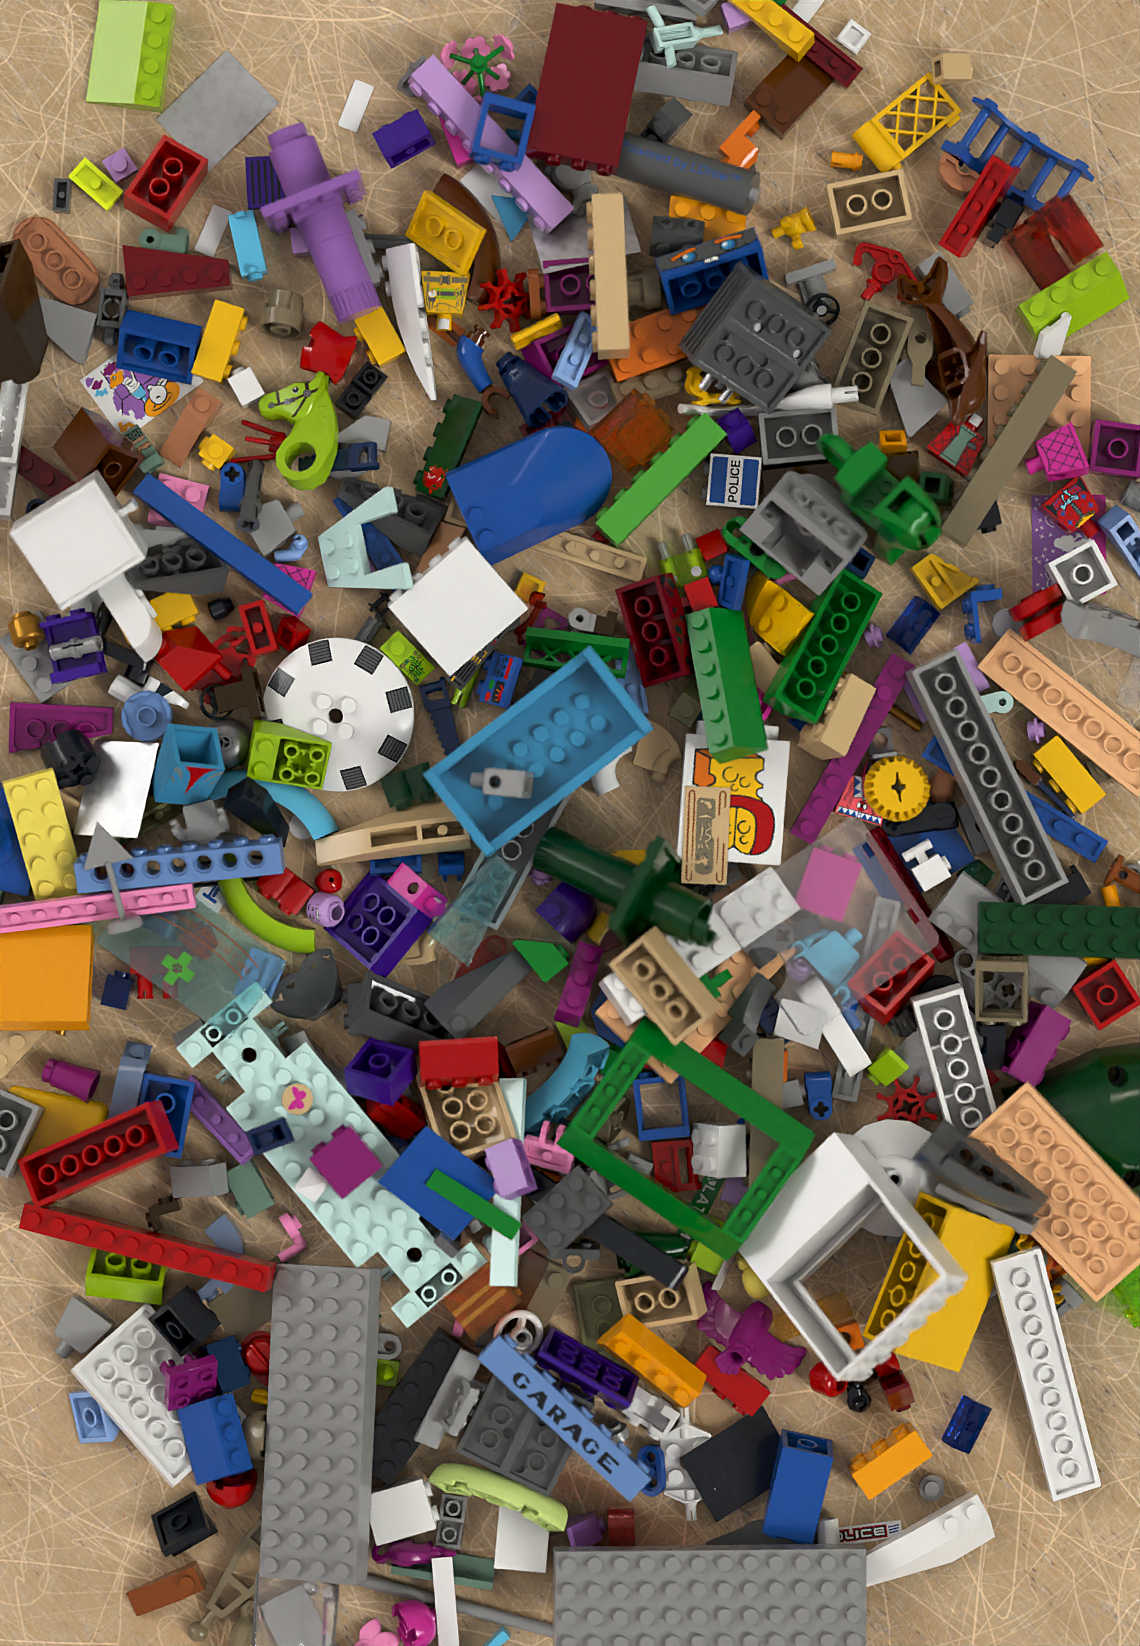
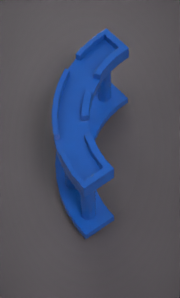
M973 97L971 101L980 109L975 120L961 141H957L955 144L945 140L940 149L959 160L958 165L960 167L965 164L971 170L981 174L1006 134L1009 133L1023 143L1011 160V166L1020 167L1031 149L1047 160L1027 190L1022 192L1011 185L1004 197L1009 198L1022 207L1025 206L1035 211L1034 217L1062 229L1066 220L1060 214V206L1079 177L1091 182L1094 180L1095 177L1088 171L1089 166L1079 159L1073 161L1039 142L1040 138L1030 131L1026 133L997 109L998 104L989 98L982 100ZM989 117L999 128L980 157L975 158L969 153V146ZM1055 165L1068 170L1070 174L1053 200L1047 204L1038 201L1036 194Z

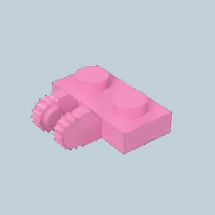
M545 1120L541 1127L540 1137L527 1134L524 1139V1149L529 1164L569 1174L573 1170L575 1156L556 1144L565 1131L566 1126L560 1124L556 1131L555 1142L550 1141L547 1138L551 1129V1122Z

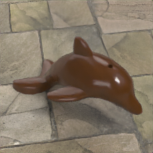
M938 256L929 273L921 282L913 281L905 274H899L897 290L900 299L904 303L922 309L926 313L934 336L936 362L929 360L925 365V378L932 386L943 391L949 405L950 420L953 426H958L965 417L978 411L985 400L987 387L986 370L988 367V357L986 356L987 332L981 330L975 341L966 326L942 304L949 269L947 261Z

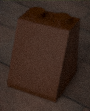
M83 407L80 408L53 445L55 451L78 482L98 470L115 497L145 458L104 417Z

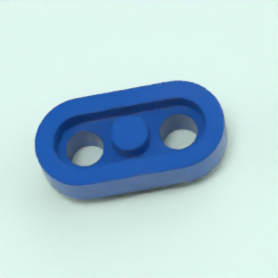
M648 1444L638 1451L637 1461L641 1459L651 1469L649 1471L651 1480L641 1491L646 1496L654 1497L661 1494L666 1488L665 1456L663 1450L658 1445ZM650 1453L655 1455V1461L651 1459ZM652 1478L656 1479L657 1486L653 1485Z

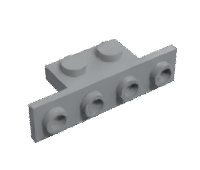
M460 1348L414 1437L415 1441L437 1449L445 1432L457 1437L460 1429L464 1428L467 1416L479 1398L480 1390L472 1382L482 1363L478 1360L477 1354Z

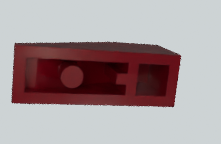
M902 1370L889 1377L878 1378L891 1411L902 1412L911 1408L910 1404L914 1403L915 1399L909 1381Z

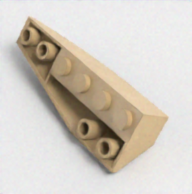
M444 801L414 804L315 840L317 866L471 849L470 835Z

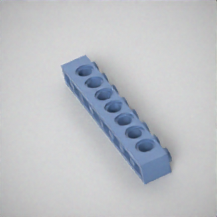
M273 834L262 835L256 840H249V837L235 838L234 842L225 843L223 840L217 839L211 840L208 844L198 845L197 842H188L182 844V847L174 848L170 844L160 845L157 849L147 850L146 847H137L129 852L134 858L111 863L118 889L283 874L286 867L282 837L275 838ZM254 850L259 851L263 858L255 860L251 857L250 852ZM88 852L80 854V857H77L74 862L78 893L112 890L108 875L100 874L97 867L84 870ZM224 854H234L237 857V861L233 863L228 862ZM202 855L208 856L212 863L204 865L200 862L199 857ZM173 859H183L186 863V866L177 867L174 864ZM153 860L158 862L160 865V869H151L148 865V861ZM130 863L135 871L126 872L122 864Z

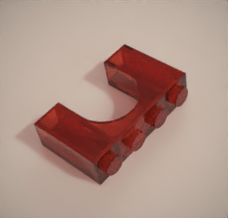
M1070 193L1062 198L1056 195L1047 201L1044 206L1023 221V224L1013 230L1015 235L1007 241L1040 291L1071 272L1055 249L1050 235L1056 239L1074 266L1104 246Z

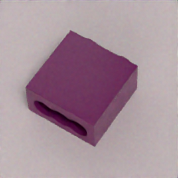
M342 1124L331 1133L334 1138L327 1144L324 1141L317 1144L311 1150L313 1155L309 1158L341 1199L345 1198L384 1165L352 1124L347 1127Z

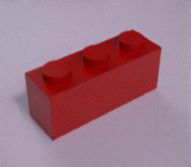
M708 1342L692 1364L707 1375L705 1382L714 1387L712 1389L713 1393L722 1400L726 1397L734 1403L732 1407L744 1416L748 1413L752 1417L771 1393L770 1389L743 1367H740L737 1375L721 1373L715 1357L722 1351Z

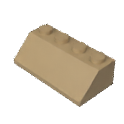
M656 926L608 964L674 1046L722 1008Z

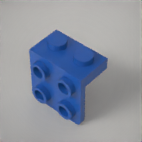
M994 584L976 587V591L966 593L965 598L961 600L962 612L967 614L968 624L964 625L966 640L970 639L971 645L981 643L977 603L1003 599L1002 588L995 589Z

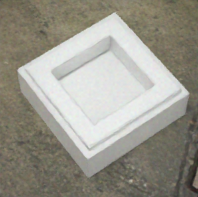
M850 19L835 41L856 56L871 36V33Z

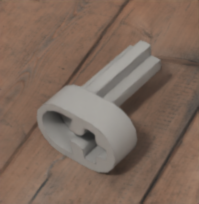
M1060 1275L1051 1283L1053 1286L1056 1284L1061 1285L1062 1289L1059 1293L1061 1296L1065 1295L1060 1304H1055L1059 1319L1072 1307L1076 1310L1085 1302L1083 1297L1063 1275Z

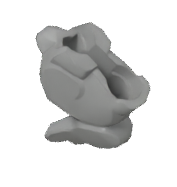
M562 164L560 166H546L543 169V174L550 178L551 183L559 192L573 194L574 198L571 205L575 209L572 213L583 216L586 210V202L592 200V194L598 193V187L595 184H591L592 170L576 171L571 169L570 166Z

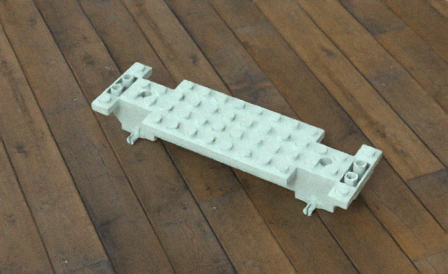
M255 982L176 1049L192 1068L211 1052L221 1061L225 1069L215 1076L217 1079L225 1073L226 1076L219 1080V1082L223 1084L233 1076L245 1090L241 1096L226 1107V1110L245 1132L280 1116H285L295 1141L263 1154L292 1189L309 1166L321 1174L309 1159L313 1155L311 1150L321 1141L327 1144L334 1137L331 1133L342 1124L345 1127L350 1124L354 1126L384 1163L383 1167L343 1199H341L330 1184L327 1185L315 1203L294 1189L293 1191L357 1268L377 1252L383 1257L388 1266L381 1271V1277L385 1275L382 1279L386 1282L387 1279L396 1273L410 1290V1292L391 1306L394 1313L408 1328L487 1263V1260L472 1241L460 1249L454 1258L449 1257L434 1243L436 1227L428 1224L420 1214L378 1183L380 1178L400 1157V1154L307 1042L290 1055L286 1053L281 1047L278 1037L290 1028L286 1025L278 1031L286 1024L282 1020L271 1030L264 1026L256 1015L273 1001L262 987ZM251 1047L256 1051L257 1057L254 1061L250 1062L244 1059L243 1050L245 1048ZM292 1084H303L312 1092V1106L304 1114H291L282 1104L283 1092ZM412 1247L419 1248L422 1252V1257L418 1260H411L407 1255V1251Z

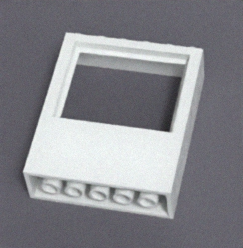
M836 1132L792 1173L748 1238L738 1249L836 1380L864 1381L873 1373L872 1369L877 1364H882L891 1356L890 1352L895 1347H900L909 1339L908 1335L914 1329L917 1330L925 1325L927 1322L926 1318L932 1312L939 1311L946 1304L945 1300L950 1295L958 1293L964 1287L963 1283L969 1278L860 1139L855 1135ZM885 1205L941 1277L857 1356L803 1286V1283Z

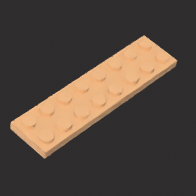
M1009 628L977 666V669L1002 690L1008 692L1012 698L1137 798L1140 795V732L1027 641L1024 642L1022 637Z

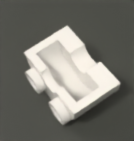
M637 1386L630 1407L621 1411L626 1415V1421L636 1427L639 1424L644 1425L648 1428L646 1433L657 1441L660 1438L665 1440L680 1416V1412L673 1409L670 1403L653 1392L650 1394L641 1386Z

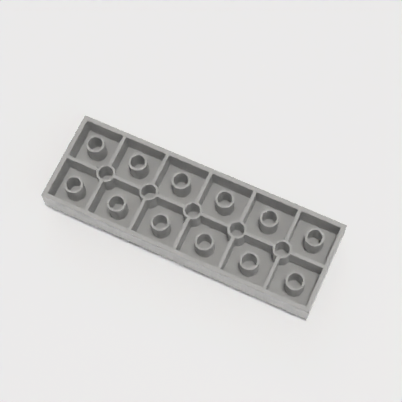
M277 1263L273 1279L259 1577L358 1585L367 1582L382 1268Z
M862 1544L553 1547V1646H866V1548Z

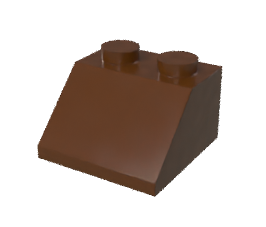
M553 1026L505 1044V1050L515 1073L519 1074L522 1072L523 1076L536 1072V1067L546 1063L547 1067L560 1063V1057L564 1056Z

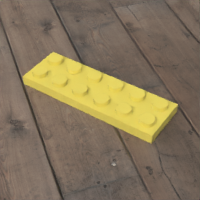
M53 768L2 781L35 901L88 894L78 893L74 871V862L77 859V854Z

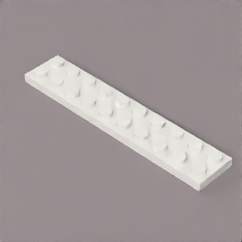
M1037 1245L1031 1249L1021 1250L990 1260L1050 1498L1054 1502L1100 1487L1101 1482L1041 1248Z

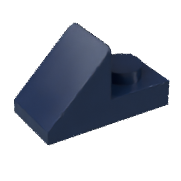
M280 1116L245 1132L255 1156L295 1141L285 1116Z

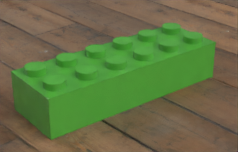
M705 412L701 417L696 414L686 424L685 429L687 431L683 435L678 432L668 442L667 447L669 449L665 453L660 450L650 460L649 465L651 467L646 472L641 469L631 481L633 485L628 490L624 487L617 493L613 500L615 504L610 509L605 506L595 516L597 521L595 528L615 548H618L704 459L724 441L727 433Z

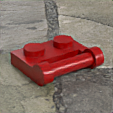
M691 1138L651 1142L655 1180L673 1192L702 1189V1183L699 1181L698 1174H693L691 1164L693 1142ZM678 1148H685L689 1181L686 1183H681Z

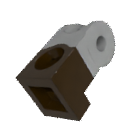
M576 608L569 614L567 628L570 632L613 637L618 613L607 611L604 617L589 614L583 608Z

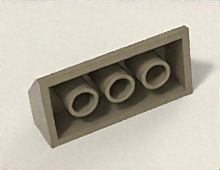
M867 300L864 302L832 388L857 385L859 402L836 404L852 410L878 415L914 318Z

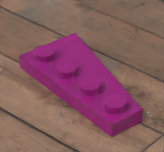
M11 701L9 753L40 748L48 741L54 742L58 739L56 735L66 730H80L88 738L112 734L114 707Z

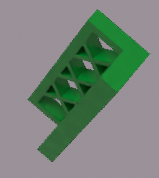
M527 626L523 666L559 670L590 646L615 678L625 679L630 639ZM531 649L541 650L546 656L540 660L530 659ZM560 653H565L572 659L562 663L558 662L555 657ZM612 659L622 660L621 670L611 669L606 663Z

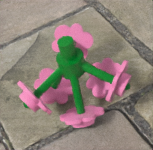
M502 34L493 36L495 50L488 55L487 53L490 52L491 48L486 44L483 36H476L474 39L467 38L465 41L466 45L461 49L462 56L457 55L456 41L447 43L440 54V60L446 69H451L455 60L470 65V71L463 70L461 73L454 71L452 75L471 96L474 95V88L477 85L472 76L474 74L478 75L480 95L473 98L479 105L486 92L485 85L490 87L492 92H497L499 89L503 91L509 86L508 80L512 74L508 71L505 64L500 63L496 68L488 67V61L499 53L504 59H514L513 45ZM486 72L489 75H487L484 79L483 74Z

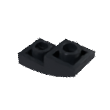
M367 361L352 379L351 384L336 400L335 406L355 421L384 384L388 376Z

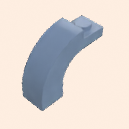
M127 1041L116 1076L109 1119L138 1107L144 1073L147 1071L152 1054L151 1045Z
M227 1212L223 1213L204 1231L218 1248L245 1255V1244L241 1231ZM211 1278L196 1292L199 1294L201 1301L205 1299L209 1302L219 1293L218 1287L226 1295L234 1284Z

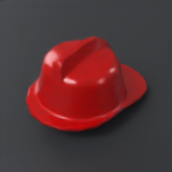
M255 1331L247 1335L242 1341L241 1357L243 1363L247 1364L250 1372L263 1385L268 1386L271 1334L265 1331Z

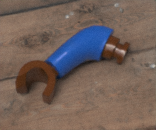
M475 324L473 326L475 328L474 332L470 331L467 336L462 334L459 337L456 347L457 358L478 393L483 394L482 403L485 413L491 418L499 419L498 410L489 405L490 398L494 395H501L509 400L511 395L501 387L492 386L493 381L482 360L484 350L481 348L485 343L484 338H489L490 334Z

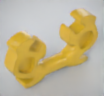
M691 367L686 371L685 390L688 394L698 398V400L691 402L693 405L705 406L710 403H722L718 400L721 393H708L698 387L707 373L700 376V372L703 370L699 367ZM734 391L725 404L737 405L741 403V399L735 398L740 394Z

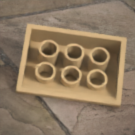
M419 1065L417 1066L418 1074L413 1080L428 1127L471 1161L486 1156L484 1149L510 1138L517 1139L499 1082H493L490 1086H479L478 1083L468 1084L463 1088L445 1085L440 1089L429 1090L426 1087H420Z

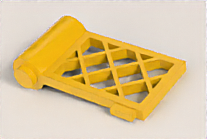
M928 72L881 112L863 124L851 137L881 173L898 170L903 167L900 163L945 125L949 129L961 119L959 114L962 110L940 84H933L932 75ZM926 81L934 88L933 97L919 96L920 86ZM916 90V96L910 95ZM904 99L915 100L914 113L900 112L901 102ZM919 101L933 102L932 115L918 114ZM937 103L947 104L953 112L947 117L936 116ZM897 106L896 112L891 111L893 108ZM885 115L896 116L895 129L884 128L879 120ZM900 117L914 118L913 131L899 130ZM918 119L932 120L931 130L928 133L917 132ZM935 121H941L935 126ZM898 135L912 136V146L906 151L899 146ZM916 136L922 137L916 142Z

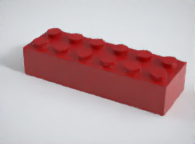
M158 1100L144 1103L17 1161L35 1208L54 1204L179 1149L162 1102Z

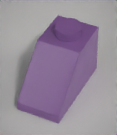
M596 1510L567 1519L566 1530L571 1546H591L602 1541V1532H606L602 1516L597 1518Z

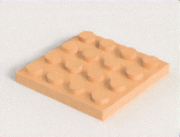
M988 355L986 446L992 447L996 440L993 437L995 431L1000 424L1006 425L1010 417L1006 414L1014 402L1019 404L1024 395L1020 392L1028 380L1034 381L1038 375L1034 370L1042 359H1037L1034 355ZM1056 355L1054 356L1055 358L1076 370L1077 373L1022 459L1037 456L1035 443L1071 422L1086 459L1088 458L1090 443L1091 356Z

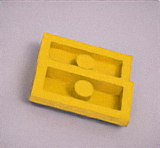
M554 313L510 335L509 338L514 349L519 350L533 341L563 328L561 319L557 313Z

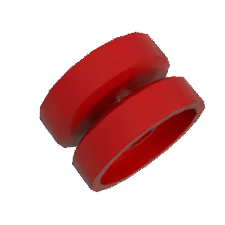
M1058 583L1043 591L1039 589L1020 600L1021 603L1007 610L1013 622H1020L1030 617L1031 621L1022 625L1019 629L1024 642L1062 622L1061 612L1064 603L1054 608L1051 606L1052 603L1063 596Z

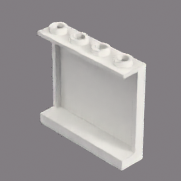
M464 536L462 539L460 537L455 538L447 546L449 550L443 556L437 554L428 562L430 566L423 573L418 571L411 577L413 589L395 590L389 596L391 601L388 602V607L449 676L528 609L526 603L516 595L473 546L467 536Z

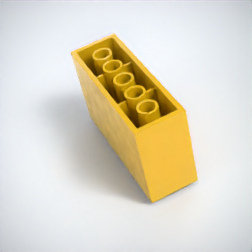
M920 1191L914 1209L969 1278L963 1283L964 1287L958 1293L950 1295L945 1300L946 1304L939 1311L932 1312L926 1318L927 1322L925 1325L917 1330L914 1329L908 1335L909 1339L900 1347H895L892 1352L960 1372L995 1284L989 1261L1006 1256L1016 1231L1005 1223L993 1222L985 1214L971 1212L963 1205ZM905 1231L863 1332V1336L872 1341L941 1277Z

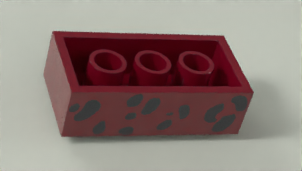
M673 573L656 575L615 589L643 687L659 685L694 674L695 669L686 617Z

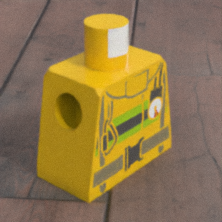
M421 271L427 316L437 317V331H452V317L461 318L464 315L467 301L466 294L471 283V273L461 276L456 272Z

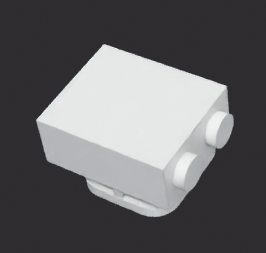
M423 1475L406 1477L393 1481L391 1486L385 1484L382 1487L371 1490L370 1524L377 1546L437 1528V1521L440 1520L437 1505L432 1506L429 1496L433 1495L430 1482L428 1480L425 1481Z

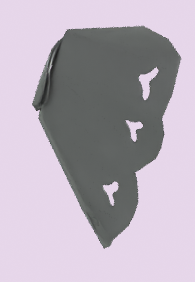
M323 948L313 952L302 962L298 972L287 975L278 983L272 997L273 1002L270 1004L276 1012L289 1018L317 1021L341 1001L343 989L331 949ZM330 955L329 960L323 957ZM315 961L316 969L313 968L309 970L308 968L310 966H313V962ZM292 982H295L294 989L286 987L288 985L290 986ZM280 993H282L283 1001L276 1002Z

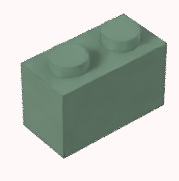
M252 1158L244 1166L238 1164L227 1170L229 1193L233 1192L237 1199L234 1204L241 1216L245 1214L247 1219L276 1203L275 1197Z

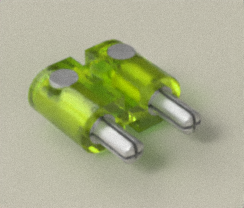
M689 533L681 535L686 552L670 557L666 543L662 541L657 544L662 559L657 562L661 574L672 572L677 588L709 577L700 548L694 549Z

